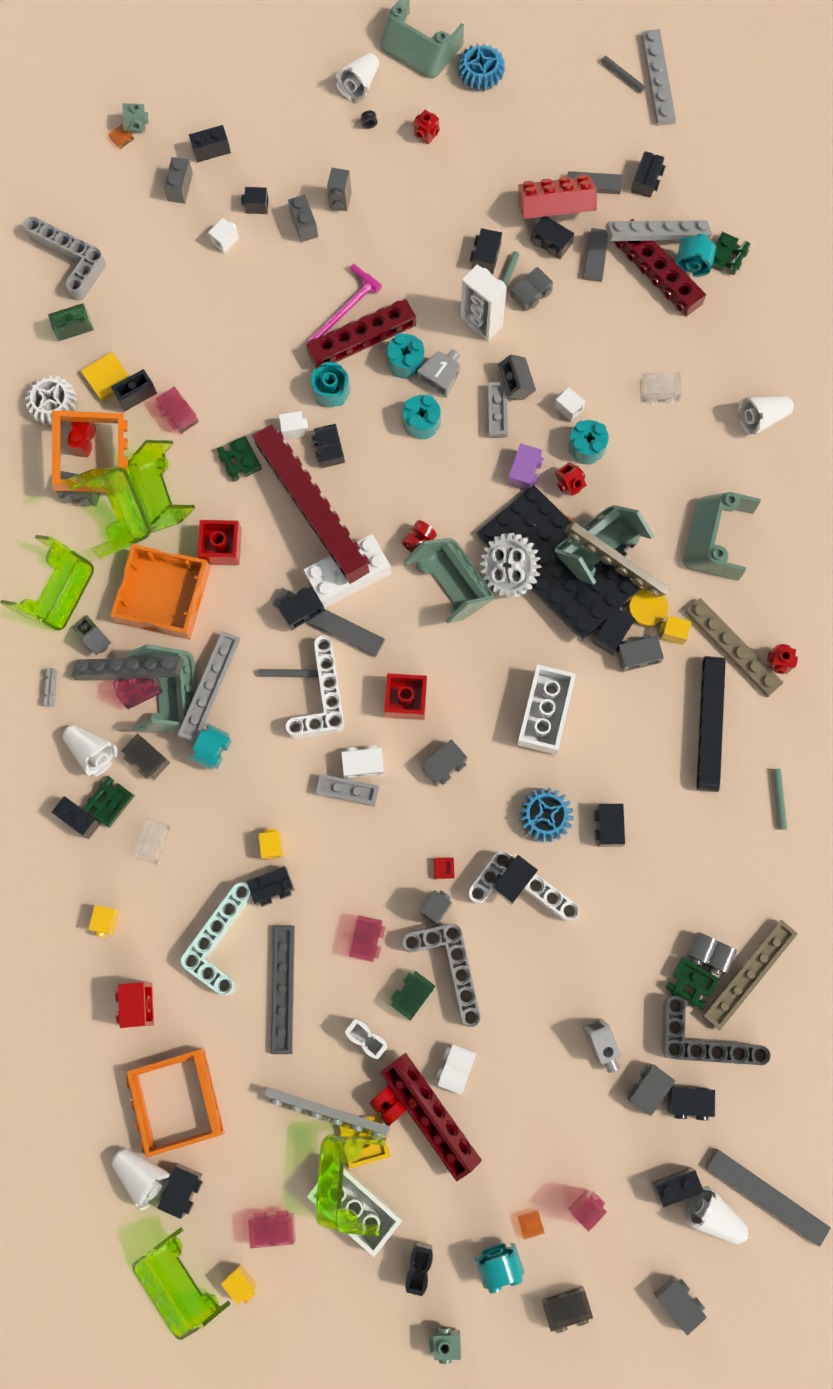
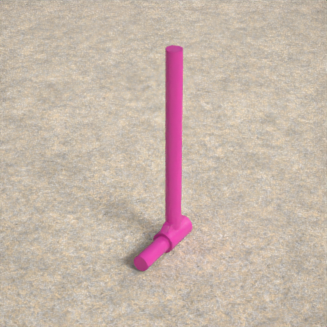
M352 264L350 270L362 279L363 287L310 337L307 343L312 339H318L325 335L368 292L378 293L382 288V284L369 273L366 274L356 264Z

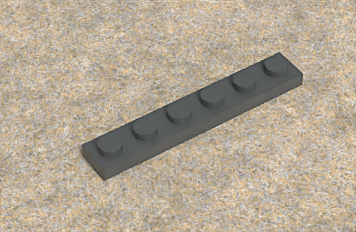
M181 656L76 660L71 677L74 680L179 677L184 660Z

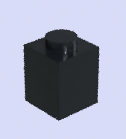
M245 187V194L241 196V204L245 206L247 214H268L269 196L267 188Z

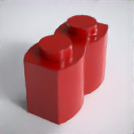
M71 422L72 430L68 435V446L74 456L88 458L92 451L91 440L95 435L96 425L95 423Z

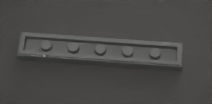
M281 588L273 602V606L278 608L282 600L288 597L292 598L296 594ZM326 609L323 613L306 622L374 657L377 656L385 642V638Z
M274 926L271 1054H293L295 926Z
M716 1149L706 1166L707 1169L816 1245L821 1246L831 1229L830 1226L722 1151Z

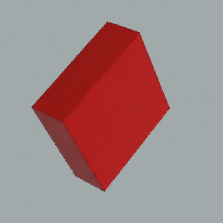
M433 858L434 880L455 879L454 858Z

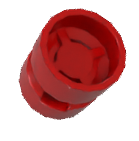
M417 520L411 528L412 533L408 532L401 543L412 553L423 541L434 540L437 533L424 521Z
M389 1085L369 1102V1105L375 1112L381 1113L380 1118L387 1126H390L406 1111ZM385 1101L390 1103V1106L388 1108L385 1104Z

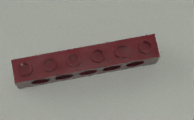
M614 241L616 247L621 249L628 259L639 267L642 274L648 276L652 284L658 287L664 296L675 304L679 312L687 317L703 305L707 294L655 241Z
M407 299L396 301L389 307L380 308L375 313L363 316L356 322L345 324L342 328L330 331L323 337L312 339L306 344L307 353L316 369L326 362L336 363L398 333L415 327L416 315Z
M405 1052L380 1073L457 1182L471 1173L480 1164L482 1159Z

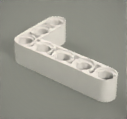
M325 635L317 637L314 642L324 713L289 719L286 723V731L293 739L341 732L344 728V716L334 649L331 639ZM323 643L329 645L325 650L319 649V646ZM324 662L332 663L328 669L322 668V664ZM329 680L335 682L334 686H332L331 688H327L324 686V684ZM335 699L337 704L334 707L327 706L329 700ZM337 718L340 720V723L337 726H331L330 721ZM312 722H320L318 729L310 728ZM298 724L301 726L300 730L296 733L291 732V727Z
M500 851L495 854L469 890L468 897L472 903L481 904L492 892L494 884L486 882L485 874L490 872L495 877L498 873L503 875L507 868L499 866L497 858L504 856L509 860L512 856L506 851ZM537 874L533 876L523 889L566 922L573 921L579 914V908L572 900ZM533 881L539 882L541 885L540 891H532L530 883ZM474 889L482 890L483 898L479 900L473 898L472 891ZM548 894L557 896L556 904L553 905L547 902ZM570 906L573 908V917L565 916L563 912L564 907Z

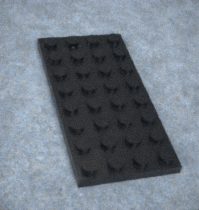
M532 485L477 531V536L488 547H490L489 541H495L494 537H501V534L508 535L509 533L521 534L522 538H528L527 544L534 543L531 549L538 550L535 557H540L541 559L536 561V564L541 565V568L536 569L540 576H534L537 583H530L532 585L531 590L583 641L616 610L623 607L638 594L640 588L632 583L628 576L619 574L615 567L605 564L601 560L594 565L596 568L593 576L596 580L594 585L579 580L559 559L555 552V548L568 538L564 530L567 525L573 522L536 486ZM501 551L500 556L503 559L504 554ZM518 552V558H519V560H521V553H520V552ZM518 571L517 576L521 578V574Z

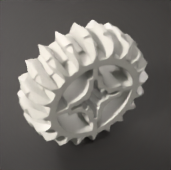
M51 375L48 379L42 376V381L36 380V385L30 384L32 390L26 391L28 396L25 397L29 414L36 421H41L44 425L47 422L49 425H52V410H76L74 405L77 403L76 392L67 380L61 379L59 376L55 379ZM64 394V400L61 404L60 401L62 399V395ZM40 398H42L40 406L38 407V402Z

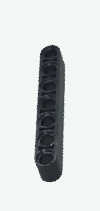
M704 656L702 663L696 781L697 790L719 792L726 665L725 658Z

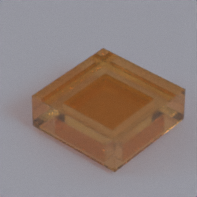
M123 124L108 134L110 139L120 149L134 140L133 135L129 131H123Z
M538 1210L517 1216L524 1240L545 1234Z

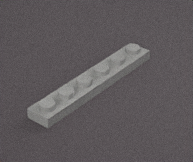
M660 29L643 31L642 41L657 126L675 124L676 117Z
M707 220L608 221L605 226L610 241L681 240L683 237L697 236L698 234H705L708 237L707 239L710 240L712 236Z
M224 631L221 632L178 732V738L195 744L218 695L240 642V637Z
M267 1088L265 1097L270 1099L269 1103L281 1107L283 1103L289 1105V1110L301 1113L302 1110L310 1112V1117L321 1120L322 1116L330 1118L329 1123L342 1126V1123L350 1125L349 1129L362 1133L364 1129L371 1132L370 1136L382 1139L383 1136L389 1137L390 1126L274 1089Z

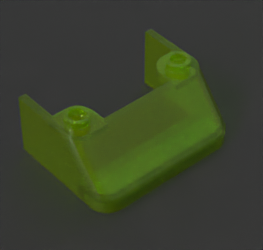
M145 440L128 460V468H124V475H128V486L126 488L142 533H153L180 524L195 509L194 505H172L162 476L168 468V460L165 453L173 445V441Z
M113 466L91 469L63 481V484L70 491L84 485L90 489L104 487L118 521L111 523L107 527L106 534L109 541L92 548V551L99 559L149 537L151 532L150 526L128 472L124 468Z
M36 535L35 539L50 548L46 555V561L49 566L55 569L38 602L32 599H25L20 604L1 600L0 603L24 618L59 631L66 627L94 573V567L90 561L55 538Z
M329 1134L324 1137L320 1146L315 1216L319 1226L344 1234L380 1236L381 1225L358 1224V1216L353 1210L341 1209L344 1162H355L360 1159L363 1153V1144L386 1145L387 1137Z
M182 1227L132 1264L136 1277L168 1328L178 1340H183L205 1327L230 1305L228 1300L219 1306V1301L214 1294H202L179 1259V1256L182 1254V1243L176 1236L184 1231Z

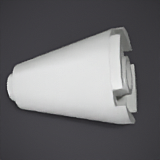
M366 53L339 69L336 74L338 81L336 85L345 98L349 100L351 98L355 99V102L364 99L379 68L378 58L372 53Z
M787 396L744 398L738 407V414L741 413L742 420H739L740 425L749 435L759 434L790 415L794 408L793 401Z
M78 725L68 726L63 732L64 742L84 773L88 776L92 774L98 776L104 773L112 765V757L116 758L118 749L114 743Z
M129 1149L119 1150L112 1158L113 1169L135 1206L139 1210H145L152 1205L151 1199L154 1197L158 1199L163 1194L171 1175Z
M709 1186L702 1187L704 1192L693 1196L687 1207L685 1216L689 1219L685 1221L686 1224L692 1229L735 1245L744 1243L749 1235L748 1226L714 1189Z

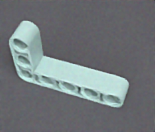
M237 883L233 886L181 958V964L184 969L220 995L232 994L236 989V983L233 978L207 959L251 900V892L245 883ZM242 887L246 888L247 895L244 898H239L237 895L238 890ZM233 904L235 907L234 913L226 915V906ZM220 921L222 929L219 932H214L213 924ZM207 938L210 942L209 947L202 950L200 942ZM194 955L197 963L190 967L187 963L188 958ZM210 967L213 970V976L210 979H206L204 971ZM223 980H228L230 983V988L226 992H223L220 988Z

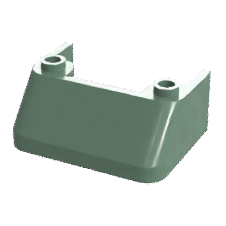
M398 0L389 12L380 38L381 50L429 79L436 78L463 46L464 24L461 23L452 35L440 31L430 38L404 22L410 13L409 0Z
M734 492L701 497L695 506L683 559L684 565L691 570L739 581L746 571V567L727 563V550L723 546L715 544L722 510L729 512L738 510L753 514L761 499Z
M616 505L605 508L582 526L613 549H616L621 544L634 545L641 536L649 539L654 537L639 510ZM569 538L555 548L559 559L579 580L593 585L596 583L593 577L596 571L594 565L600 561L599 556L595 553H589L582 544L574 542Z
M452 538L423 541L403 561L405 564L417 563L418 569L422 573L434 574L454 603L450 605L451 616L445 620L447 624L464 620L495 598L493 590L487 586L488 583L483 580L484 578L464 550Z
M148 644L127 652V657L133 658L181 656L184 663L179 677L157 678L159 713H153L149 715L147 721L132 726V730L154 733L180 730L197 690L195 664L192 654L184 650Z

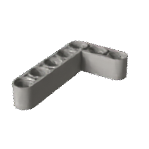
M36 217L27 218L24 222V227L31 240L78 263L68 277L66 287L74 300L84 299L105 269L106 262L101 251Z
M449 924L406 934L403 938V946L410 953L446 946L461 1020L465 1026H477L480 1022V1011L461 928L456 924ZM451 928L456 929L459 934L454 940L449 939L446 934ZM429 933L437 934L438 941L435 944L427 942L426 937ZM410 937L418 940V945L414 949L406 946V941ZM454 949L462 951L463 958L456 961L451 957V952ZM463 969L467 972L468 977L465 981H458L456 979V972ZM464 990H468L472 994V999L468 1003L463 1002L460 998V994ZM469 1011H473L477 1016L473 1024H469L465 1020V1014Z

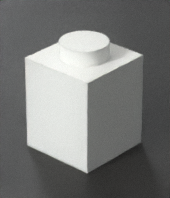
M224 218L208 232L211 243L223 253L239 239L235 224L231 221L228 222Z
M567 388L556 396L555 409L572 422L584 410L586 401L571 388Z
M302 411L279 414L284 440L306 436L305 429H308L307 417L303 418Z

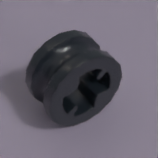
M369 110L361 114L362 126L364 128L370 129L377 125L378 121L374 111Z

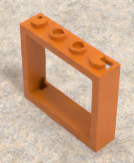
M52 410L53 491L124 493V486H128V475H124V468H128V457H124V450H128V438H124V432H128V420H124V413ZM61 421L118 424V481L61 479Z
M205 1049L126 1071V1086L128 1089H131L132 1094L130 1104L132 1110L136 1111L137 1116L135 1126L142 1137L140 1148L142 1147L146 1158L225 1133ZM194 1059L211 1131L155 1147L139 1075Z

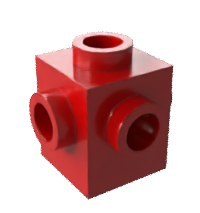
M424 109L414 119V135L425 143L430 144L440 131L439 118L434 113Z
M569 462L554 472L558 480L557 486L563 493L565 492L573 496L580 493L581 489L587 486L584 472L575 464Z
M786 644L776 645L768 653V667L775 673L788 674L797 665L798 656H795L797 649H793Z

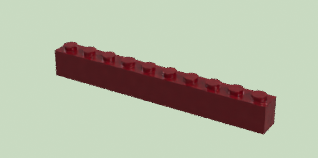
M271 424L253 434L252 437L256 447L348 583L351 584L370 573L368 567L370 564L369 559L365 554L361 555L358 543L355 539H350V532L345 525L341 526L336 511L332 512L330 510L331 505L327 498L321 497L320 488L316 483L313 484L310 481L312 478L307 469L303 470L301 468L303 465L298 456H293V450L289 443H284V437L280 430H275Z

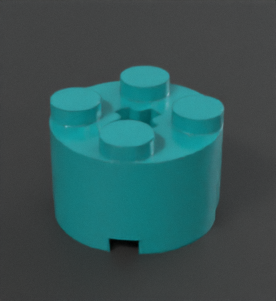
M698 234L697 236L683 237L680 240L676 264L685 273H693L692 276L694 277L708 275L713 267L716 245L707 239V235Z
M398 333L387 346L388 366L395 376L407 379L415 374L418 375V369L424 364L423 342L414 335Z
M326 362L312 372L311 385L317 403L327 407L343 405L349 396L350 385L348 374L342 366L335 362Z
M417 395L406 400L403 407L405 431L409 435L411 434L421 440L434 436L441 424L440 406L431 395Z
M584 420L576 423L571 431L568 443L569 453L575 458L574 460L581 464L590 465L596 463V461L604 456L609 440L606 426L594 420Z
M207 723L205 725L207 731L202 730L192 749L195 751V755H190L189 759L210 770L213 768L218 769L223 760L221 754L223 750H228L232 740L229 738V733Z
M505 1243L492 1246L482 1251L483 1256L478 1259V1256L474 1258L482 1286L488 1289L489 1293H496L503 1286L508 1284L515 1286L523 1281L524 1268L514 1243H510L511 1247H506Z

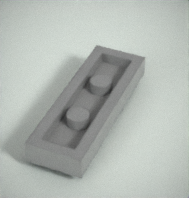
M488 382L489 437L508 436L507 392L503 382Z
M320 774L316 795L375 806L379 786Z

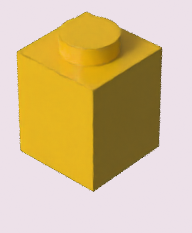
M668 615L667 619L662 621L660 625L661 639L684 645L687 641L692 621Z
M275 828L263 830L264 833H259L261 858L263 860L283 858L281 833L276 831Z
M95 905L88 930L95 931V936L106 938L107 934L114 935L119 910Z
M241 1264L221 1283L222 1287L237 1305L242 1301L246 1304L255 1295L254 1290L257 1287L255 1281Z

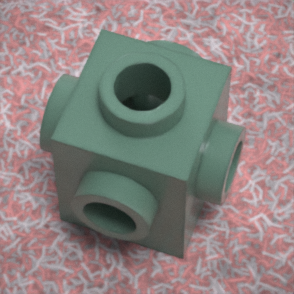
M122 103L123 131H145V124H148V112H144V104Z
M439 1327L438 1331H433V1338H429V1353H434V1360H439L440 1364L452 1363V1360H461L460 1330H451V1327Z

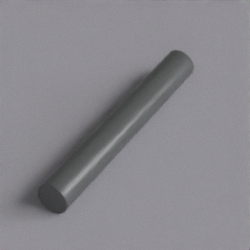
M605 55L602 58V63L642 93L645 90L646 86Z
M259 669V677H319L318 670Z

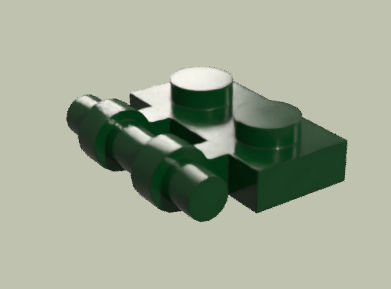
M722 231L715 244L716 253L713 268L723 271L726 266L730 268L728 273L735 275L742 265L743 258L749 252L750 243L744 241L742 246H738V238ZM732 253L736 255L735 259L730 258Z
M245 435L228 443L230 451H225L223 446L217 448L218 458L220 462L224 463L227 475L231 476L234 482L240 479L238 475L240 472H243L245 477H248L262 470V466ZM236 458L238 464L233 465L231 459Z
M107 776L103 782L99 783V788L96 792L87 798L88 802L83 809L90 812L93 807H96L97 810L93 816L110 828L135 795L119 783L113 789L110 788L115 780ZM107 792L108 796L100 803V798Z
M681 957L672 974L679 981L676 985L668 981L665 989L672 992L671 995L679 996L687 1001L688 1005L693 1008L696 1006L703 1010L706 1003L700 1000L701 995L704 994L707 997H711L720 978ZM685 984L695 989L693 995L683 990Z

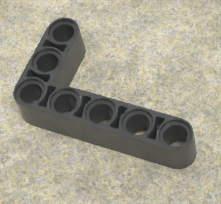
M670 996L664 1000L662 1051L667 1058L749 1065H765L770 1061V1051L762 1045L685 1040L686 1006L684 1000L679 996ZM672 1000H676L679 1004V1009L676 1012L670 1009L669 1004ZM672 1021H675L679 1027L678 1031L674 1034L669 1030V1024ZM672 1043L678 1046V1052L675 1055L669 1053V1046ZM692 1045H697L699 1048V1054L696 1057H693L690 1053ZM715 1046L719 1047L721 1052L718 1058H714L711 1053L712 1048ZM737 1047L742 1052L738 1060L733 1056V1051ZM757 1049H760L763 1053V1058L760 1061H757L754 1056Z

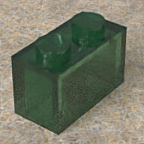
M84 303L48 314L52 330L58 341L94 330Z
M417 971L414 974L409 972L403 980L405 986L401 991L397 989L390 998L393 1001L391 1006L410 1021L436 987Z

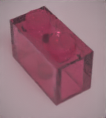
M175 386L156 398L159 405L157 406L158 411L162 416L166 415L169 420L167 422L173 430L177 429L180 434L199 422L196 413Z
M159 678L119 679L113 682L116 696L127 710L163 693Z
M358 915L349 957L373 963L375 959H379L381 947L378 946L379 938H384L386 926H383L382 920Z
M587 1190L568 1208L571 1214L588 1232L607 1213L603 1208L605 1205L603 1200L594 1191L590 1194Z
M288 1210L276 1211V1215L267 1216V1212L254 1213V1217L248 1220L250 1249L294 1244L296 1242L294 1213L289 1214Z

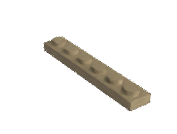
M573 522L567 525L564 533L568 535L570 540L582 544L589 553H595L603 563L612 565L619 574L628 576L632 579V583L645 588L649 595L661 597L667 594L670 589L579 524Z
M701 598L685 611L767 697L784 683Z
M779 920L702 1016L715 1028L721 1030L798 933L783 920Z

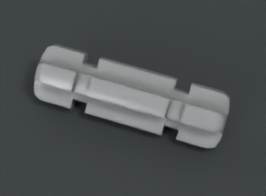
M47 668L45 670L46 679H44L43 689L45 697H43L42 704L45 707H53L57 670Z

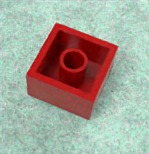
M200 520L197 557L207 560L209 565H240L242 528L239 521Z
M387 673L385 717L425 720L427 676Z
M152 983L118 984V989L115 991V1000L119 1002L116 1022L120 1028L154 1026Z

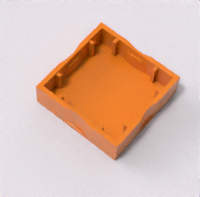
M132 544L124 569L123 582L117 592L110 617L117 624L190 640L211 569L208 561L181 554H168L158 549Z

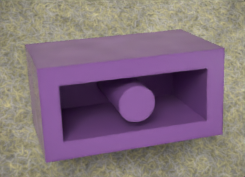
M520 443L508 477V485L524 490L529 489L531 485L535 486L538 474H535L537 468L541 469L544 460L541 457V449Z

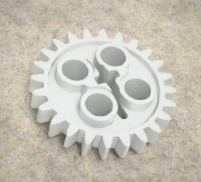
M509 533L508 535L501 534V537H494L495 541H489L490 547L484 548L487 554L481 555L485 559V562L480 563V565L485 566V569L481 571V573H486L483 580H489L490 582L487 586H494L493 592L499 591L500 596L506 594L507 597H516L527 593L526 589H532L530 583H537L534 576H540L536 569L541 568V565L536 564V561H539L541 558L535 557L538 550L531 549L534 543L527 544L528 538H522L521 534ZM501 551L504 554L503 559L500 556ZM518 552L521 553V560L518 558ZM500 571L503 572V578L500 577ZM518 571L521 574L520 580L517 577Z

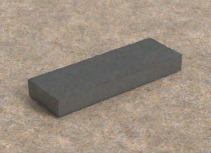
M568 171L567 177L577 178L578 175L590 176L597 188V193H621V174Z
M591 228L584 280L602 282L608 243L607 230Z

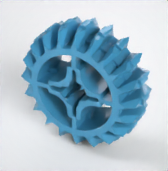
M477 43L476 47L470 45L469 50L465 49L463 54L460 55L458 74L461 81H464L465 86L470 85L471 90L477 87L478 91L480 88H484L486 91L487 87L492 89L494 84L498 85L499 80H502L505 72V61L502 58V52H498L497 48L492 49V45L488 47L485 43L482 46H479Z
M540 788L539 795L533 790L531 792L533 798L529 795L525 797L529 803L523 801L521 803V806L526 809H519V814L525 815L520 817L519 821H526L522 825V829L529 827L530 829L526 834L529 836L534 832V840H537L539 835L542 836L541 842L543 843L547 836L549 842H553V835L557 840L561 839L559 832L566 835L567 830L564 827L571 828L572 825L567 821H573L574 819L573 816L568 815L574 811L573 808H566L571 802L566 801L564 803L563 800L566 795L563 794L559 798L557 796L559 790H556L554 795L551 794V788L547 789V793H544V789ZM542 800H551L557 806L549 807ZM536 802L539 814L535 818L530 819V808ZM543 811L551 813L548 820L543 817L540 818ZM562 811V822L557 828L554 815ZM539 823H544L551 830H541L537 828L535 824L537 825Z

